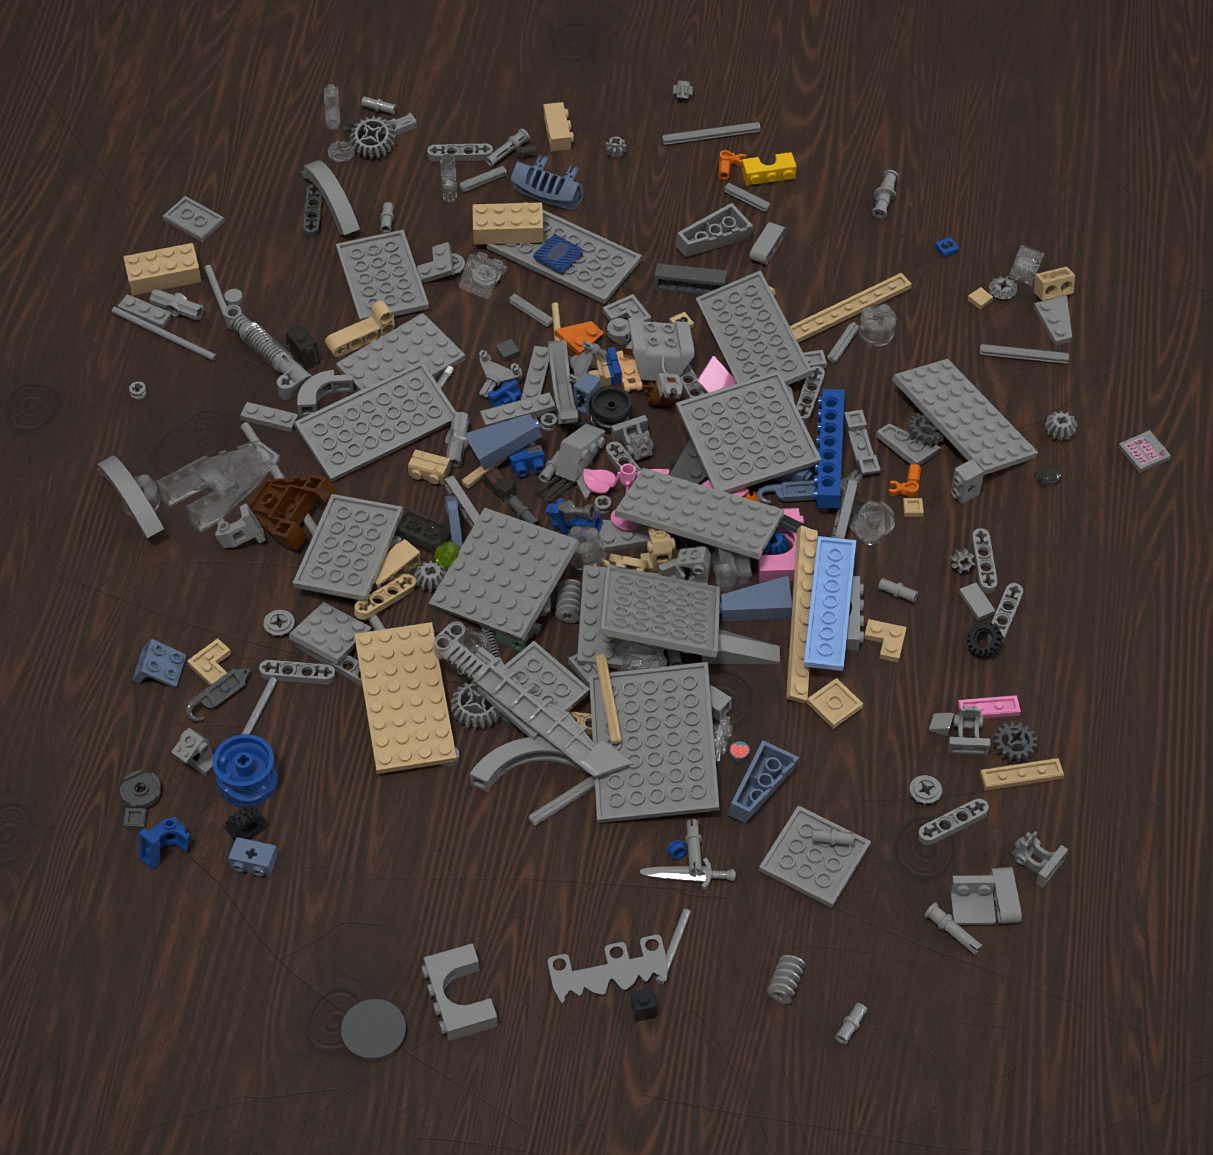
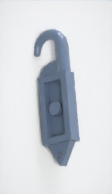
M814 480L765 485L759 488L757 497L758 500L765 504L771 503L770 500L763 498L762 495L765 492H775L777 498L783 500V502L814 500V489H818V486H814Z

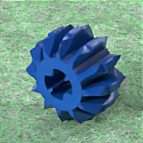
M779 530L774 532L762 555L786 553L788 540L785 534H780Z

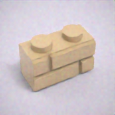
M419 450L414 451L408 464L409 476L417 480H428L432 484L439 483L444 485L443 479L447 478L451 471V459Z

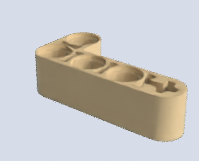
M380 300L372 305L371 317L337 331L326 338L325 344L335 357H341L366 346L395 329L394 315L384 301Z

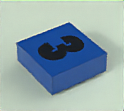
M951 237L935 242V248L943 258L959 252V247Z

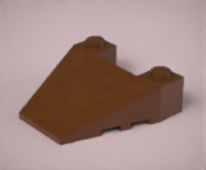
M308 475V478L296 476L292 480H286L285 478L270 479L263 482L248 506L261 526L285 548L298 551L307 537V534L299 525L314 503L327 506L331 494H336L337 490L326 477L318 475Z

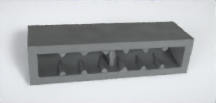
M657 263L654 290L704 295L726 285L727 271Z

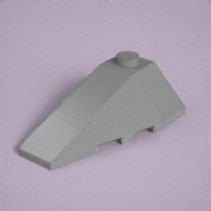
M719 629L717 657L702 656V662H708V664H780V646Z

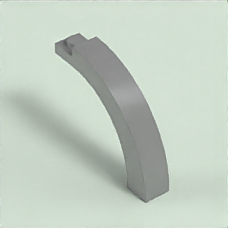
M319 160L304 165V171H301L302 177L312 181L319 189L332 213L339 234L346 235L359 230L360 228L352 207L332 171Z
M566 340L547 341L552 390L558 423H575L578 418V410L574 403L571 382L568 381L570 371Z
M113 455L97 464L99 474L106 478L117 491L143 536L149 538L164 529L144 493L117 457Z
M538 736L535 740L527 737L506 743L486 755L471 771L470 784L489 792L494 783L506 772L517 766L536 761L559 762L588 774L590 773L543 736Z

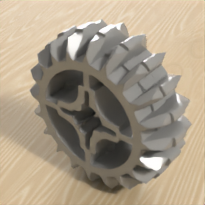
M374 115L372 119H369L367 116L365 121L360 119V124L355 123V128H352V133L350 134V143L353 150L359 156L363 155L365 159L370 156L372 160L375 156L379 159L380 155L386 156V152H391V147H394L396 140L395 131L391 123H388L386 119L382 120L381 117L376 119Z
M472 680L471 684L464 682L463 687L458 686L457 692H454L451 700V711L454 714L455 720H459L460 725L466 724L467 729L473 726L475 731L478 726H481L484 730L485 725L491 727L492 722L497 723L498 717H501L502 713L493 705L486 711L491 703L477 692L479 686Z

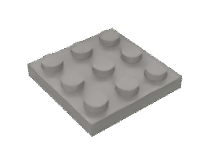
M323 602L290 632L289 639L338 665L356 647L354 634L370 632L371 627Z

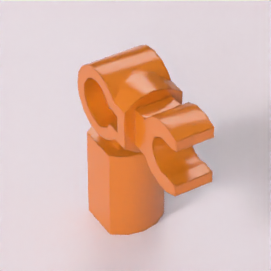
M728 150L721 151L718 161V178L720 180H728L731 165L733 166L734 164L742 167V159H746V155H734L735 153H731Z
M917 464L909 465L907 483L900 484L897 481H890V488L896 489H889V495L897 496L901 494L908 498H917L919 495L921 466Z

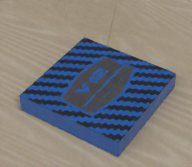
M554 234L534 253V259L562 274L583 253V249Z

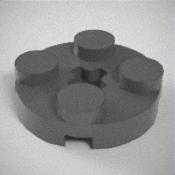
M144 770L134 771L123 779V784L120 786L121 798L131 808H148L161 799V784L159 778L152 772L150 774L145 773ZM138 787H141L142 789L146 788V789H145L143 792H141V793H138V792H137V791H138V789H137Z

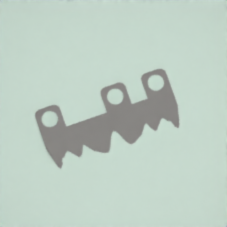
M652 935L643 937L640 940L643 957L629 959L625 943L609 944L605 947L608 964L572 971L568 955L562 954L550 957L548 959L550 976L559 1000L563 1003L565 995L570 990L580 996L584 987L594 993L605 994L610 979L615 980L623 990L633 985L638 975L644 981H648L652 973H656L666 981L668 962L661 936ZM648 940H657L659 947L655 951L647 950L645 943ZM613 947L623 949V955L620 958L616 959L610 956V950ZM556 959L566 961V967L563 970L558 971L553 968V962Z

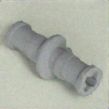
M894 170L884 171V180L881 183V187L874 192L876 206L872 210V215L875 218H886V210L890 200L896 198L894 184L898 180L899 175Z

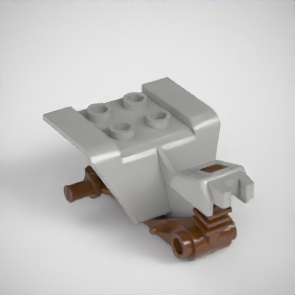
M628 318L633 349L623 348V356H633L635 358L640 379L647 381V385L642 387L648 389V403L659 406L673 405L675 398L679 399L682 394L683 384L679 376L694 357V346L689 322L676 321L675 324L644 322L642 319Z

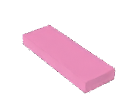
M1017 695L958 700L959 710L963 709V705L968 707L978 706V709L981 710L980 716H983V719L1020 716L1021 713Z

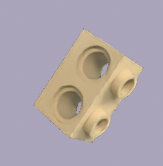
M1068 267L1035 274L1034 293L1042 301L1074 293L1075 274Z

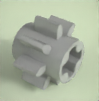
M677 81V85H673V94H676L678 99H688L689 95L693 94V86H690L688 81Z
M620 137L609 138V142H606L607 154L614 158L623 156V152H626L625 140H622Z
M965 548L962 552L955 550L954 556H950L954 562L951 566L957 568L959 573H962L963 570L969 572V568L975 565L972 562L974 555L972 553L968 554V550Z

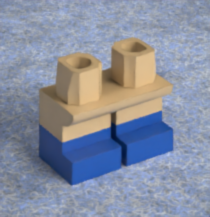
M615 347L608 348L604 358L597 354L594 355L588 369L595 370L588 371V373L601 379V387L622 384V372Z

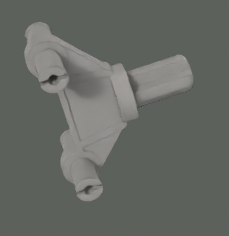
M586 340L583 341L586 345L582 344V347L586 350L582 354L568 355L569 367L574 372V375H569L573 379L568 378V381L575 384L588 371L593 356L597 354L604 358L605 354H607L606 350L601 349L596 343L591 344Z
M480 351V363L486 375V382L479 392L483 398H488L487 394L494 390L495 387H498L500 383L517 380L520 383L523 380V373L518 364L513 363L511 365L512 370L492 362L487 351Z

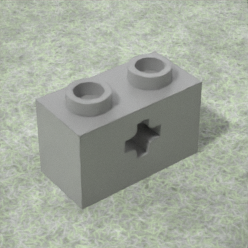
M973 459L954 469L950 492L961 504L980 495L984 471Z

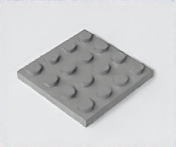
M535 641L505 664L510 672L515 670L519 672L516 679L524 689L534 684L536 687L531 693L532 695L544 701L552 698L551 704L566 712L570 711L590 693V688ZM480 686L477 688V692L528 737L535 740L541 735Z
M798 805L759 866V871L833 908L869 849L871 841L855 834L853 845L838 843L830 845L828 842H812L813 828L822 830L836 829V831L842 832L851 831Z

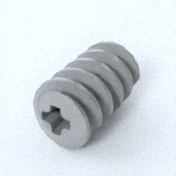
M568 579L558 584L555 615L558 620L564 623H576L579 621L580 595L582 592V585L579 581Z
M783 955L780 957L779 964L775 968L776 971L773 973L767 993L773 1000L782 1004H789L792 1001L791 997L795 994L794 990L797 988V983L800 981L799 976L803 973L802 969L806 965L802 959L796 956Z

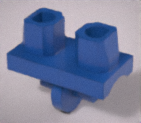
M517 380L512 382L506 381L499 390H492L487 394L493 408L516 402L518 398L522 397Z

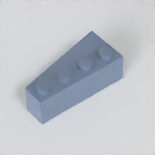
M762 740L731 802L727 815L746 823L795 770L799 757Z

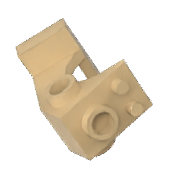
M653 527L648 528L650 541H647L648 553L640 554V559L648 561L644 572H658V565L676 559L678 562L679 552L678 549H675V540L670 537L669 532Z

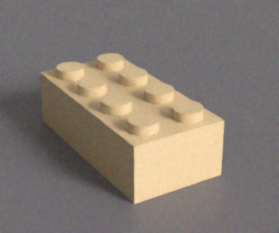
M542 203L473 204L474 244L543 242Z
M193 243L123 256L132 296L149 293L154 289L164 290L201 282Z

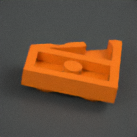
M590 321L555 330L554 334L560 340H566L567 346L574 353L580 355L586 350L582 347V344L586 345L583 341L586 340L591 344L596 343L603 337L604 332Z

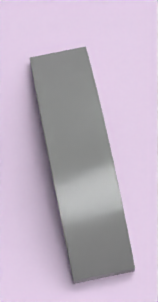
M863 410L844 412L850 446L860 473L866 475L880 472L877 457L873 454L867 434V424Z

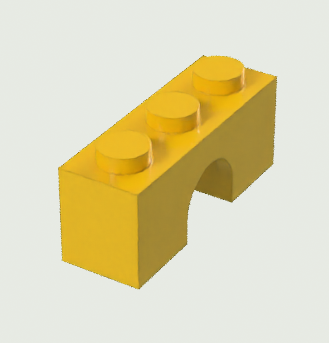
M792 152L775 154V163L773 165L762 164L759 157L742 159L741 172L745 184L748 186L796 179L797 166Z

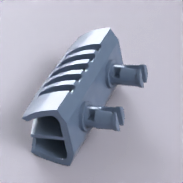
M539 155L533 167L521 162L516 163L511 176V180L516 184L514 186L516 191L538 201L570 210H575L582 201V185L574 181L579 172L577 167L572 169V165H570L565 176L561 177L543 170L549 161L546 156L542 159V156Z

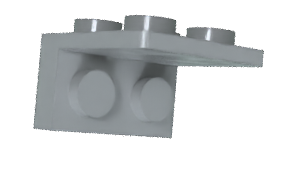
M995 875L952 877L950 894L953 921L956 924L994 925L996 923L993 899Z

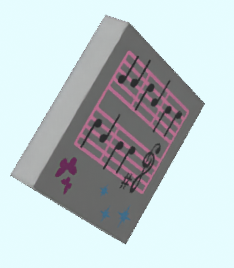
M1150 430L1121 442L1118 446L1139 473L1171 458L1169 452Z

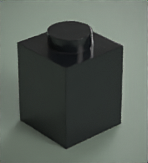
M652 987L631 991L630 1004L635 1022L656 1018L657 1005Z

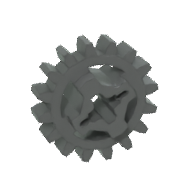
M923 412L922 415L916 413L915 416H911L907 424V433H911V438H916L915 442L922 441V445L928 443L929 446H932V443L938 445L939 442L944 441L945 436Z
M1011 721L1010 726L1004 723L1003 728L998 727L997 733L994 734L993 747H996V754L1002 753L1001 758L1008 757L1010 763L1013 759H1016L1017 763L1020 762V759L1026 762L1028 756L1033 757L1034 751L1037 748V737H1034L1035 732H1029L1028 725L1022 727V722L1015 725Z

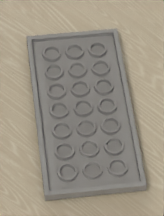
M542 210L543 242L487 244L488 250L603 304L609 300L642 260V255L545 210ZM554 234L583 249V253L562 274L534 259V253Z
M761 270L696 298L700 310L737 384L776 371L780 372L786 385L813 375L812 369Z
M948 359L894 374L892 381L968 461L973 459L984 471L983 475L1036 458L1038 452Z
M420 362L295 421L294 426L330 482L450 425L453 414L456 411L424 363Z
M642 468L616 508L615 516L759 560L784 516V509L655 472L651 469Z

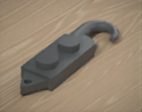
M233 668L201 691L187 703L185 708L187 717L194 722L204 720V716L195 717L192 709L199 703L207 708H213L246 684L245 680L250 669L236 670Z

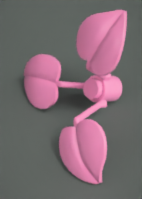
M624 464L621 466L617 477L607 470L584 469L583 477L586 486L595 493H607L610 487H615L619 479L626 486L627 493L629 486L633 484L640 472H635L634 465ZM651 469L655 472L669 475V469ZM615 510L611 514V522L622 530L630 531L640 526L639 523L616 517Z

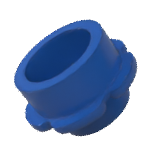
M680 840L672 841L667 848L668 856L675 860L681 859L687 852L686 844Z

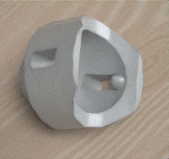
M622 318L611 320L607 326L608 337L619 345H624L631 339L628 321Z

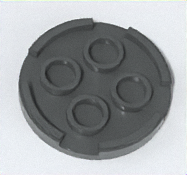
M369 999L359 1002L344 1016L341 1025L342 1040L349 1052L363 1058V1060L379 1061L392 1056L401 1046L403 1040H405L406 1023L404 1016L394 1004L386 1000Z

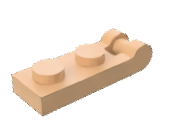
M623 351L616 352L622 372L623 390L627 393L630 390H643L642 381L640 380L633 356H623Z

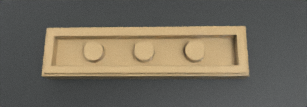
M1059 758L980 770L985 791L1058 780L1064 777Z

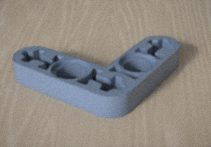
M454 495L445 496L444 501L446 513L449 517L452 547L455 556L458 554L463 543L457 501Z

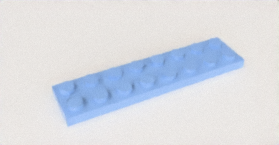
M818 536L804 667L843 671L856 540Z

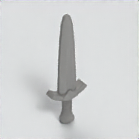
M707 858L703 859L705 866H702V874L698 876L696 869V876H691L689 874V866L649 867L640 870V874L646 877L704 882L701 885L704 891L709 887L712 878L734 881L736 878V872L733 869L712 871Z

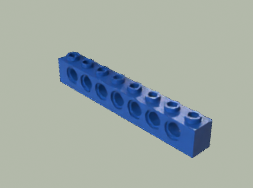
M823 389L822 396H819V407H822V409H818V420H821V422H817V433H820V435H817L816 446H820V448L816 449L821 462L815 465V473H818V475L814 476V486H818V489H814V500H817V508H840L845 389Z

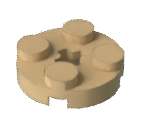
M611 553L609 557L610 565L627 567V569L644 572L648 562Z

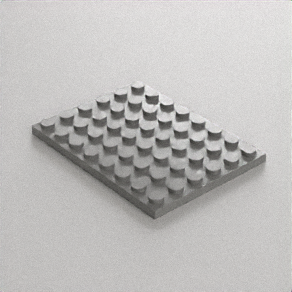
M708 662L609 673L622 739L621 743L612 744L610 740L599 675H589L593 743L597 745L604 739L633 762L629 767L595 777L598 823L720 810Z

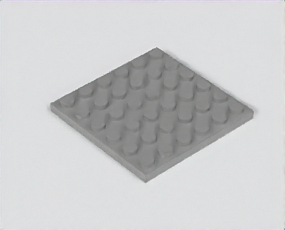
M779 371L676 403L677 411L713 489L729 493L817 465L821 462L819 453Z
M484 507L429 604L436 609L524 641L580 543L575 538Z
M607 565L599 635L716 658L718 653L720 587Z

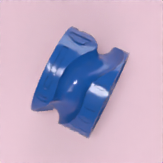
M240 734L228 738L218 746L213 755L212 764L216 775L218 791L225 801L238 807H245L246 805L256 806L265 802L273 795L278 784V776L273 751L264 739L256 735Z

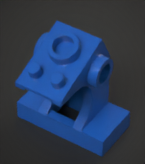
M176 817L162 820L150 831L144 828L139 832V859L155 870L160 865V849L165 845H177L186 852L188 851V844H190L188 839L190 837L189 832L186 833L184 825L179 823Z

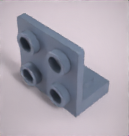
M151 639L142 648L132 681L140 683L144 678L151 677L175 688L181 675L186 654Z

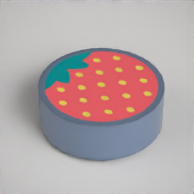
M737 741L730 746L729 755L732 760L743 762L748 759L750 748L746 743Z

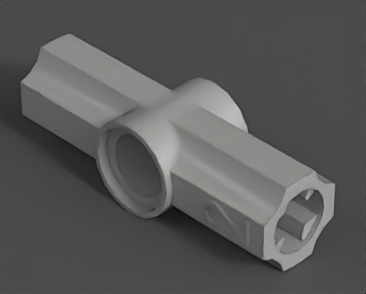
M154 289L151 293L150 303L166 309V311L172 313V316L176 317L180 314L194 320H200L204 307L188 301L181 293L172 295L158 289Z
M455 412L453 414L451 429L445 438V443L448 444L446 458L451 459V467L462 465L464 449L469 443L464 435L467 433L469 417L465 412Z

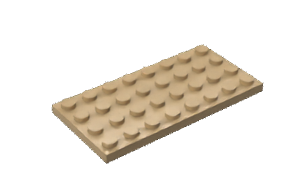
M432 622L354 634L377 774L444 764L449 761L457 762L439 658L434 654L435 636Z

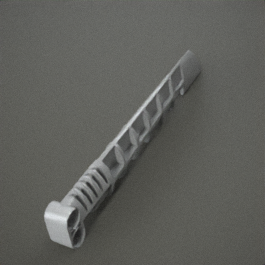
M455 621L450 623L434 639V654L437 658L451 661L453 666L457 665V669H462L464 675L468 674L469 679L473 678V682L592 776L598 777L633 764L631 760L604 739L595 745L585 733L588 727L585 725L581 728L570 715V712L552 705V698L544 701L532 695L531 693L536 687L534 684L524 689L516 679L519 672L516 670L510 672L500 657H494L483 647L478 648L475 655L462 645L465 641V626L461 622Z

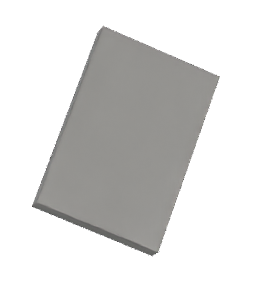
M186 196L163 215L164 221L201 242L207 239L225 222L224 217Z

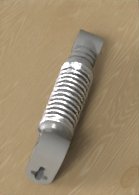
M238 305L227 306L224 309L227 328L237 331L243 342L252 348L257 355L262 357L275 371L283 374L277 379L279 397L283 400H291L296 397L302 385L312 375L294 360L293 355L259 324L251 322L242 313Z

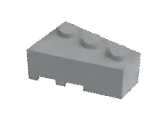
M584 424L561 441L555 475L575 482L605 445V430Z

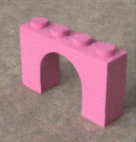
M799 508L784 509L785 515L804 524ZM778 525L775 532L779 530L780 534H785L786 539L793 547L784 554L760 556L758 560L759 582H767L784 576H789V581H794L797 533Z

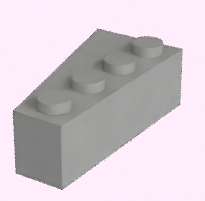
M730 203L678 232L675 246L685 257L750 239L753 225L733 203Z

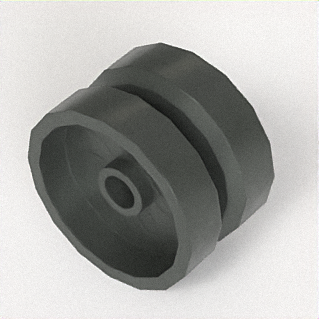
M614 386L604 387L593 395L591 400V417L595 427L611 434L612 425L631 420V397L625 390Z

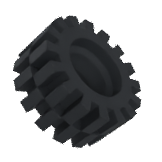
M981 621L982 624L976 622V627L971 626V632L967 631V646L977 657L980 656L982 659H985L986 656L992 658V654L996 656V651H1001L1002 648L1000 646L1004 645L1002 632L990 621L987 623ZM984 633L990 634L992 636L991 643L987 646H980L978 644L979 637Z
M246 805L244 809L241 807L238 812H233V816L228 817L229 820L225 822V829L234 841L236 837L252 839L254 834L259 833L258 830L263 829L262 825H265V819L255 806Z

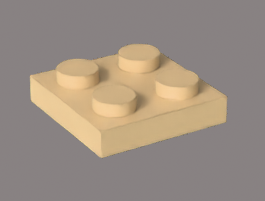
M837 678L807 699V704L833 729L863 708V703Z

